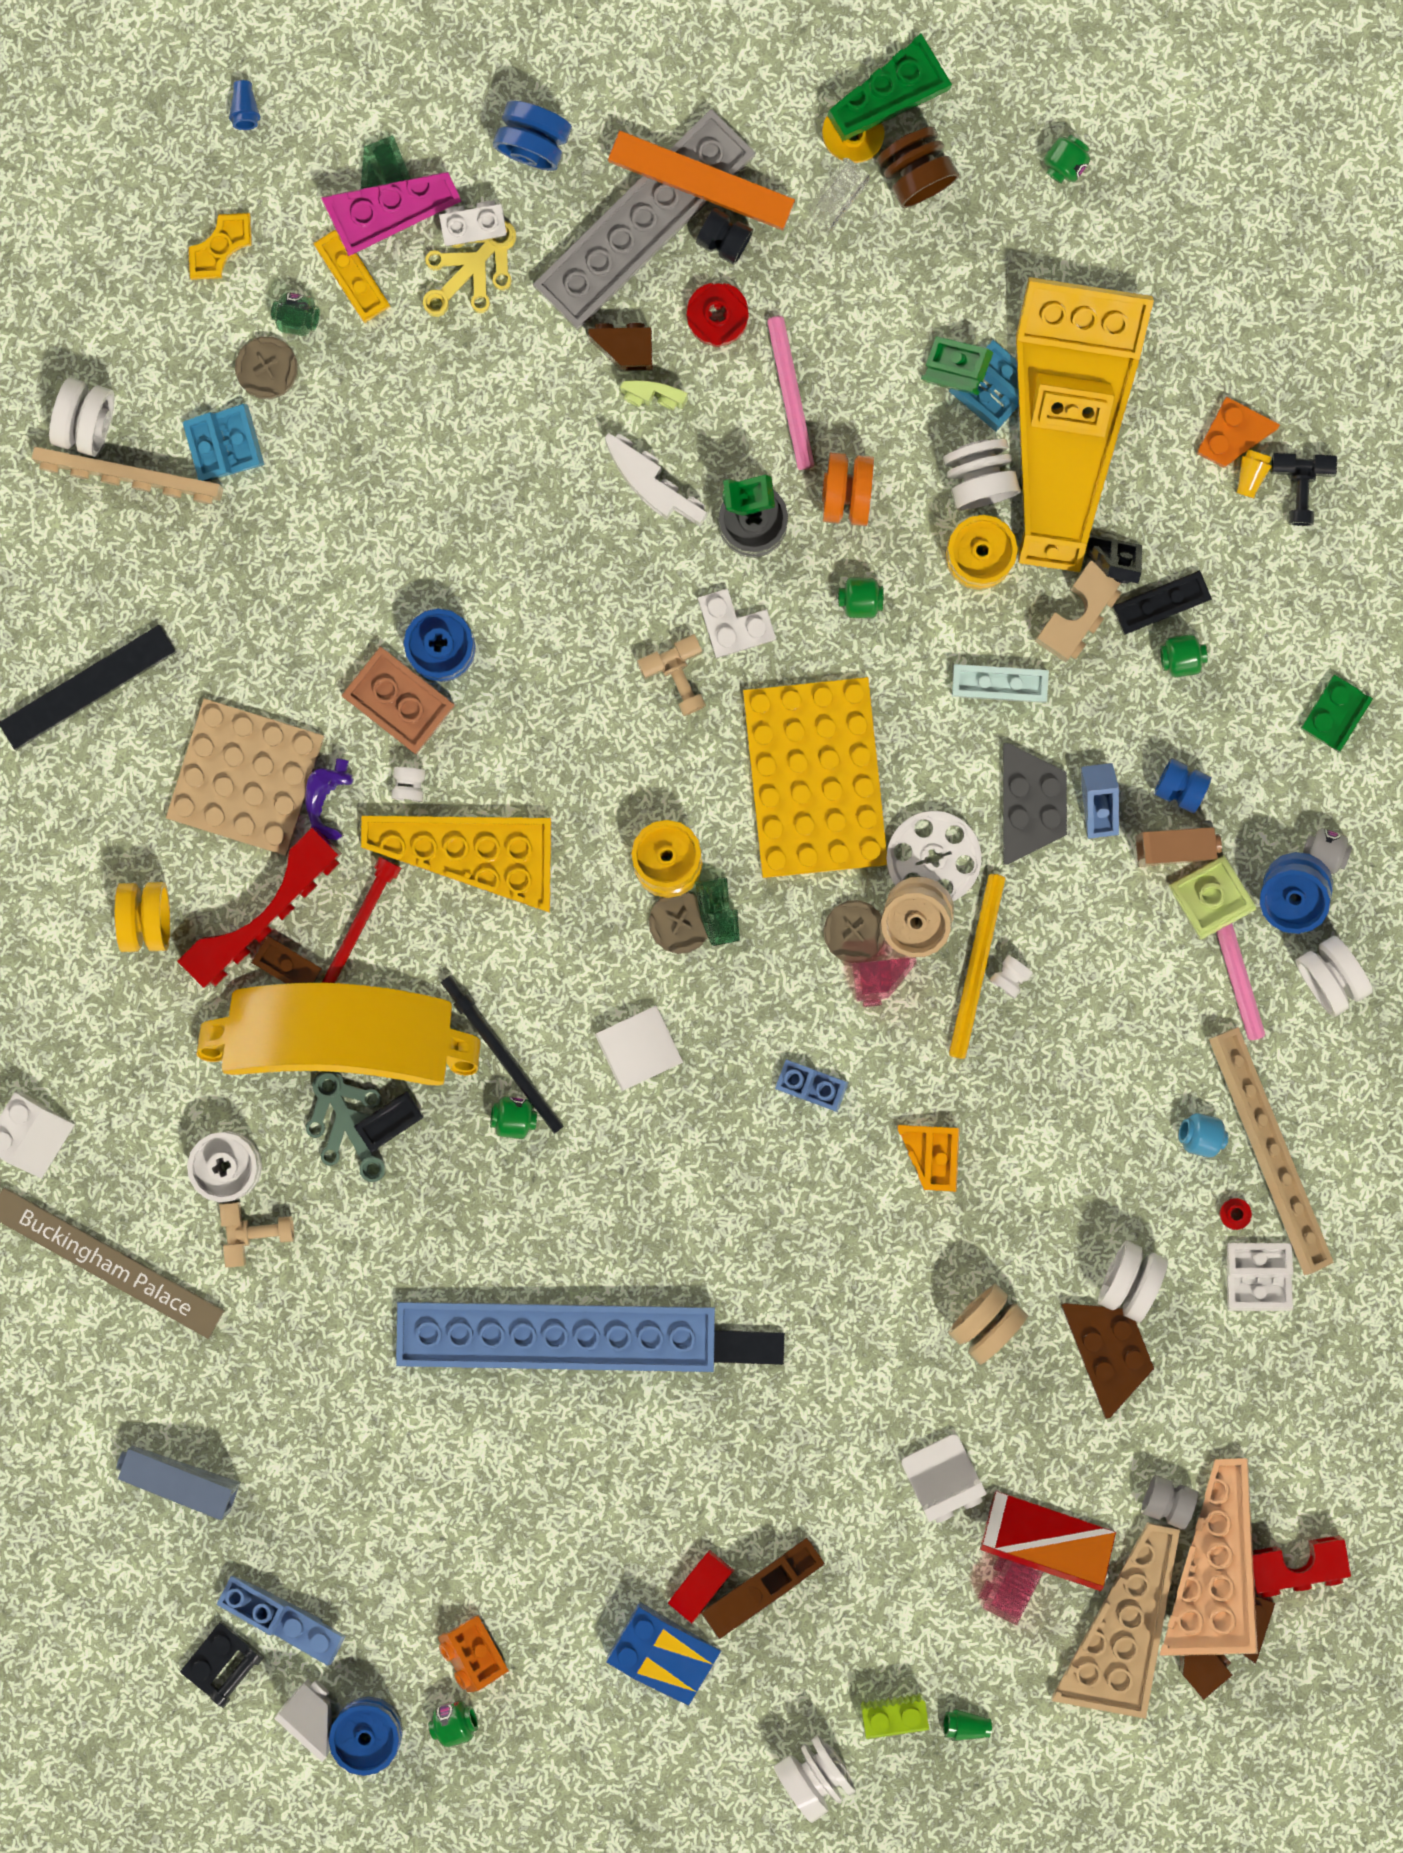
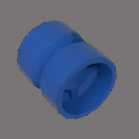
M1171 758L1158 781L1154 795L1168 802L1175 799L1177 800L1178 807L1194 814L1208 790L1212 777L1197 769L1190 772L1186 764Z

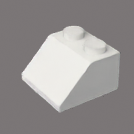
M15 1092L0 1115V1158L42 1179L75 1124L25 1093Z

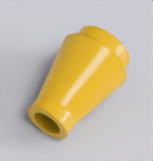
M1247 450L1246 456H1242L1239 484L1236 493L1254 499L1257 490L1272 467L1269 465L1272 457Z

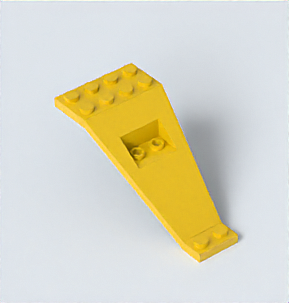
M1033 277L1028 278L1016 332L1024 532L1018 554V562L1020 564L1081 572L1091 528L1140 360L1154 302L1152 296ZM1056 402L1062 403L1059 409L1051 408ZM1086 407L1093 408L1089 414L1082 413Z

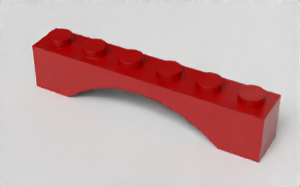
M312 827L289 850L288 864L283 882L274 899L265 910L249 924L236 931L219 936L200 938L177 962L203 988L210 984L216 987L228 975L225 969L233 961L238 965L250 954L251 951L247 947L255 939L260 943L273 931L269 926L278 917L283 921L296 908L292 903L300 895L305 899L318 886L314 881L322 873L328 876L338 867L340 862L337 858L342 853L316 827Z

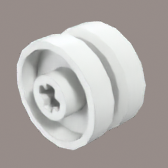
M73 378L66 379L60 388L52 411L49 430L50 443L65 449H69L76 443L79 453L96 457L104 446L112 420L115 402L114 391L98 385L89 391L84 381Z
M1335 935L1319 944L1320 956L1313 951H1308L1295 960L1302 978L1320 1005L1332 1017H1336L1349 1009L1348 997L1358 1002L1373 993L1372 986L1364 970L1348 947Z
M232 1131L210 1134L199 1140L190 1152L187 1163L189 1180L194 1189L206 1199L217 1202L239 1199L250 1193L259 1182L262 1171L261 1154L254 1142L243 1134ZM223 1161H229L231 1164V1168H228L227 1172H224L221 1168Z
M1125 1241L1108 1268L1098 1296V1304L1110 1310H1115L1124 1301L1123 1315L1136 1322H1141L1158 1294L1166 1274L1168 1259L1155 1253H1150L1142 1261V1247Z

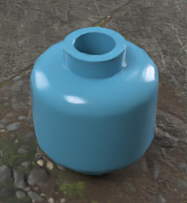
M1200 1113L1192 1114L1188 1119H1184L1178 1134L1179 1141L1182 1143L1185 1151L1208 1158L1216 1156L1221 1149L1223 1150L1228 1143L1229 1137L1221 1119Z

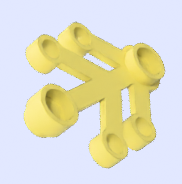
M505 221L507 237L504 241L499 242L492 238L469 242L484 243L477 252L441 253L433 250L426 255V265L433 271L440 270L445 266H462L441 290L434 289L425 294L423 306L430 316L440 317L444 315L449 307L448 301L472 275L474 296L471 299V306L477 313L486 312L490 307V300L486 295V261L494 252L496 273L492 278L493 285L501 291L511 286L512 280L508 273L507 250L512 248L516 242V231L509 222ZM461 244L453 245L452 247H453V248H460V247H462L464 244H462V245H461ZM433 255L441 258V262L436 266L429 263V259ZM500 275H505L508 278V282L503 286L496 283V279ZM484 298L486 300L485 307L477 308L475 306L476 299ZM434 299H439L442 302V306L438 310L430 307Z

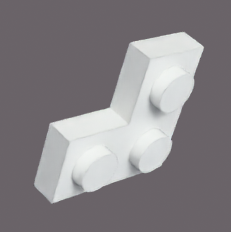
M728 588L698 597L716 659L776 640L767 609L737 618Z

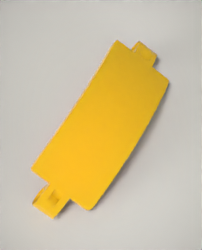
M291 983L248 987L233 991L229 1017L209 1020L201 1024L196 1054L201 1060L207 1062L222 1061V1072L230 1075L283 1071H329L380 1076L440 1086L445 1082L446 1064H448L452 1072L458 1075H473L478 1071L481 1041L474 1035L450 1029L452 1004L444 999L366 985Z

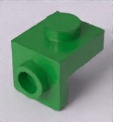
M764 474L742 481L723 480L724 491L722 499L727 511L744 516L775 508L772 476Z

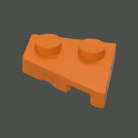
M1226 397L1196 454L1225 468L1247 452V450H1250L1274 433L1280 424Z

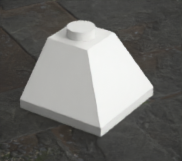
M307 1678L281 1707L274 1719L323 1762L330 1751L329 1736L332 1726L331 1699L327 1697L329 1691L323 1684L317 1680L312 1683Z

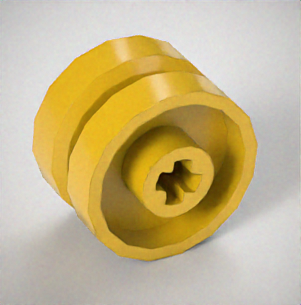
M988 515L969 517L958 524L948 540L945 553L947 569L957 582L967 588L977 590L992 588L1006 578L1015 564L1018 551L1016 538L1009 526L997 517ZM978 546L983 547V552L988 554L983 557L979 556L976 553Z
M671 820L653 822L643 828L634 840L631 855L636 878L642 887L653 895L665 898L681 896L691 890L699 880L703 867L699 840L693 831L681 822ZM670 856L671 860L663 861V857Z
M147 882L143 892H141L137 883L118 884L115 895V929L120 952H139L143 941L149 951L168 950L170 942V902L165 882Z

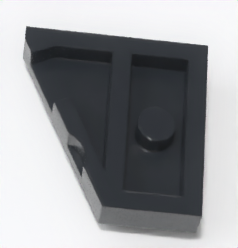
M1090 534L1085 552L1103 573L1119 583L1128 584L1133 582L1139 584L1142 573V545Z

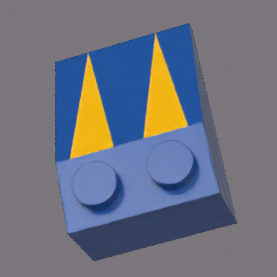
M639 1602L607 1655L606 1663L631 1678L689 1706L721 1650L642 1602Z

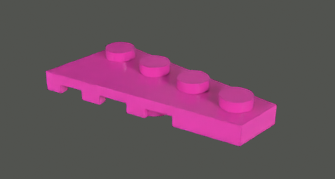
M448 172L320 197L348 256L461 202Z

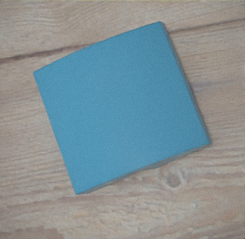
M993 340L986 347L993 352L984 377V380L991 387L989 388L984 382H980V385L987 391L978 386V396L950 389L949 392L997 432L1019 407L1017 360ZM995 389L1003 395L1002 398L994 392ZM991 394H992L996 399H998V400L1003 404L1004 407H1002L995 399H993V398L991 397Z
M240 404L218 413L209 412L183 422L198 480L210 481L265 465L248 405Z

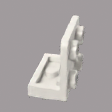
M951 1434L905 1456L901 1461L903 1469L929 1522L936 1520L937 1523L943 1522L954 1516L953 1510L962 1506L965 1509L972 1508L983 1501L981 1497L987 1494L960 1438L956 1434Z

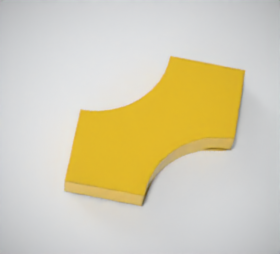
M250 213L218 214L217 225L212 235L204 242L189 247L191 280L222 278L223 268L228 258L237 250L252 246Z

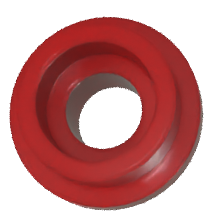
M1232 1198L1225 1201L1221 1206L1220 1219L1227 1228L1240 1230L1250 1223L1252 1210L1246 1201ZM1235 1208H1239L1242 1212V1216L1238 1220H1233L1231 1217V1211Z

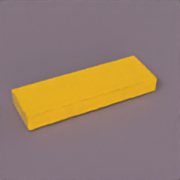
M336 230L313 243L364 323L391 307L357 253L351 256L347 255Z

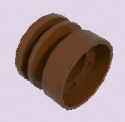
M935 127L922 128L904 135L893 142L877 157L876 161L879 167L887 168L884 171L886 179L901 177L892 186V191L901 208L917 205L945 190L959 178L960 174L950 156L934 158L944 148L942 141H935L938 137Z

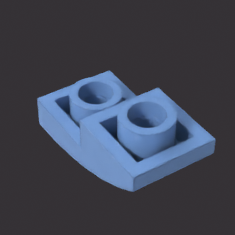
M786 1059L775 1089L838 1112L848 1082Z

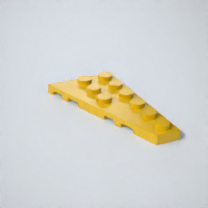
M361 817L362 848L550 913L551 818Z

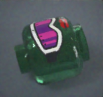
M286 292L280 297L279 301L273 302L271 319L275 320L276 327L280 332L304 337L318 326L320 309L315 305L314 300L310 296Z

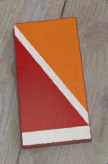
M995 1491L980 1550L1102 1591L1116 1532Z

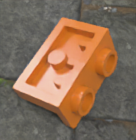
M478 1615L473 1616L450 1632L438 1636V1640L441 1643L439 1650L442 1656L448 1662L451 1661L456 1670L454 1676L457 1683L462 1689H466L468 1693L479 1691L509 1672Z

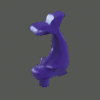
M340 758L336 759L334 770L321 768L312 772L307 780L305 791L306 808L311 828L316 827L330 840H338L344 835L339 830L324 825L320 819L326 795L330 794L331 790H335L338 785H351L354 782L353 775L347 773L349 760Z

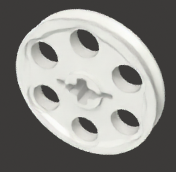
M926 811L908 818L896 829L887 849V867L895 886L903 881L909 873H916L920 877H926L935 881L940 879L949 880L953 885V891L950 896L955 901L966 894L975 883L981 868V849L976 835L963 820L942 811ZM923 819L928 820L933 827L931 835L925 838L919 837L914 829L917 821ZM950 826H958L963 830L964 836L960 843L952 844L946 839V830ZM905 843L911 847L912 855L909 860L899 861L895 858L894 848L897 844ZM934 849L936 854L951 852L950 855L944 856L943 859L938 861V867H934L932 863L916 865L917 862L923 861L929 856V850ZM966 855L973 860L974 867L970 873L963 874L957 870L956 860L960 856Z

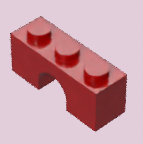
M1340 1535L1308 1540L1310 1548L1309 1560L1304 1566L1296 1569L1285 1565L1282 1550L1278 1546L1253 1550L1255 1592L1257 1594L1261 1593L1262 1597H1272L1281 1594V1589L1293 1587V1591H1305L1312 1589V1584L1324 1582L1325 1586L1344 1583L1343 1578L1351 1577L1345 1539Z

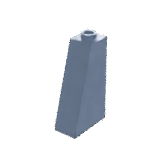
M131 1446L127 1452L122 1451L116 1469L120 1470L118 1480L219 1520H223L231 1512L240 1485L239 1481L136 1446Z

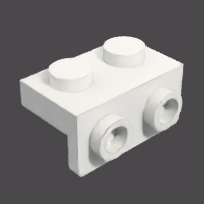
M492 200L477 203V208L464 210V206L445 209V214H439L444 244L452 246L506 236L502 204L495 205V201Z

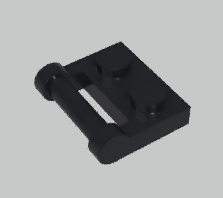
M220 1621L180 1673L206 1693L214 1703L224 1708L230 1701L229 1696L253 1666L261 1663L264 1656ZM239 1650L245 1657L218 1689L212 1682Z

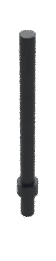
M451 975L440 982L455 1001L454 1007L460 1015L464 1013L551 1131L555 1134L564 1127L473 1006L476 1003L471 996L464 994Z

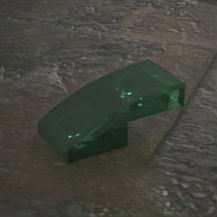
M716 877L695 881L699 911L711 945L717 946L740 941L738 910L729 909L728 879Z

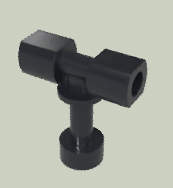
M1273 453L1271 474L1291 475V481L1297 482L1296 509L1289 511L1288 524L1295 526L1314 525V511L1308 510L1309 484L1316 481V476L1335 477L1337 473V456L1314 455L1313 459L1296 458V454Z

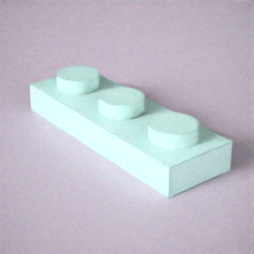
M954 664L952 697L1046 703L1049 670Z

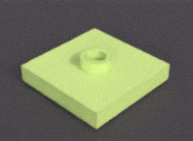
M1224 855L1169 884L1173 896L1200 940L1256 910L1254 902Z

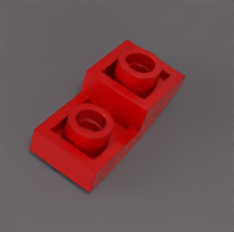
M709 1550L681 1584L668 1604L692 1624L710 1600L719 1592L734 1569Z

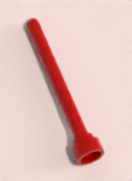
M379 856L374 866L376 878L321 983H336L387 882L391 883L393 878L397 879L402 869L400 866Z

